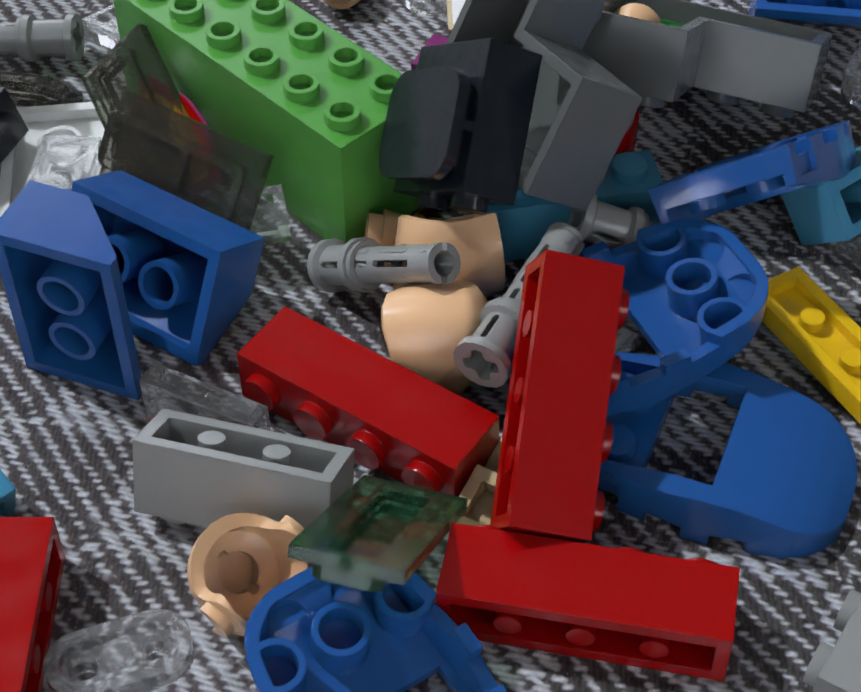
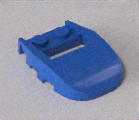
M850 120L825 126L697 168L695 173L687 172L673 177L671 180L664 181L658 186L647 189L661 224L680 219L702 220L722 211L807 186L822 185L845 177L852 170L856 159Z
M680 219L665 224L659 223L637 230L635 242L609 249L603 240L584 248L581 252V257L625 266L622 289H626L629 292L628 315L660 357V367L631 377H628L623 370L621 371L617 389L613 395L609 396L607 416L651 407L697 382L742 351L753 339L762 323L768 297L767 275L763 267L731 231L718 224L697 219Z
M617 352V355L621 358V371L623 370L628 377L660 367V357L658 355ZM724 363L702 379L651 407L614 414L606 418V422H610L613 427V442L607 460L601 463L598 487L618 495L617 510L642 521L646 513L680 527L679 537L703 545H707L709 536L741 541L747 553L775 558H800L820 552L831 545L843 530L857 482L858 470L853 446L843 427L828 410L814 400L789 387L745 369ZM693 390L726 396L728 405L740 408L713 485L671 473L647 469L675 395L690 398Z
M349 551L333 555L281 582L267 592L254 607L246 625L244 635L246 660L258 692H405L436 673L440 674L452 692H507L503 683L498 686L480 655L483 646L465 622L458 626L435 603L436 592L412 568L386 554L372 551Z

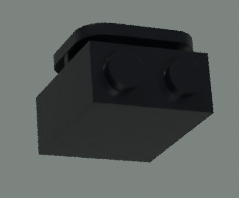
M494 38L421 47L417 70L403 73L392 89L379 153V167L385 177L396 180L394 191L417 197L415 207L418 209L441 214H451L452 209L471 214L486 215L488 205H514L542 55Z

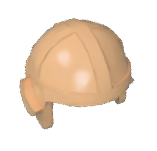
M233 513L211 523L198 536L190 551L187 563V579L190 592L200 607L199 610L214 625L212 630L223 638H228L231 634L244 637L248 619L259 600L273 587L314 565L313 554L310 548L313 540L305 528L288 515H285L277 522L268 517L253 513Z

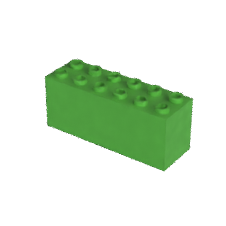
M113 0L130 96L141 103L150 76H155L176 88L192 101L206 120L218 148L221 163L323 239L335 238L347 243L351 239L364 237L368 212L382 214L383 209H387L403 215H409L418 209L415 207L417 197L395 192L396 180L385 177L379 167V153L392 89L402 73L289 0Z

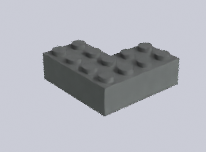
M466 0L446 44L494 38L542 55L518 187L527 195L586 211L596 190L603 183L607 168L625 133L630 129L635 113L643 99L582 51L591 31L597 26L601 18L602 8L606 0Z
M606 0L602 8L601 18L597 26L591 31L582 51L643 98L640 103L642 106L664 108L665 101L673 103L692 87L707 90L706 98L715 102L738 105L740 98L762 103L760 109L762 112L779 117L793 118L795 111L805 113L817 97L833 33L684 0ZM641 3L653 9L660 19L685 25L678 28L614 12L623 5Z

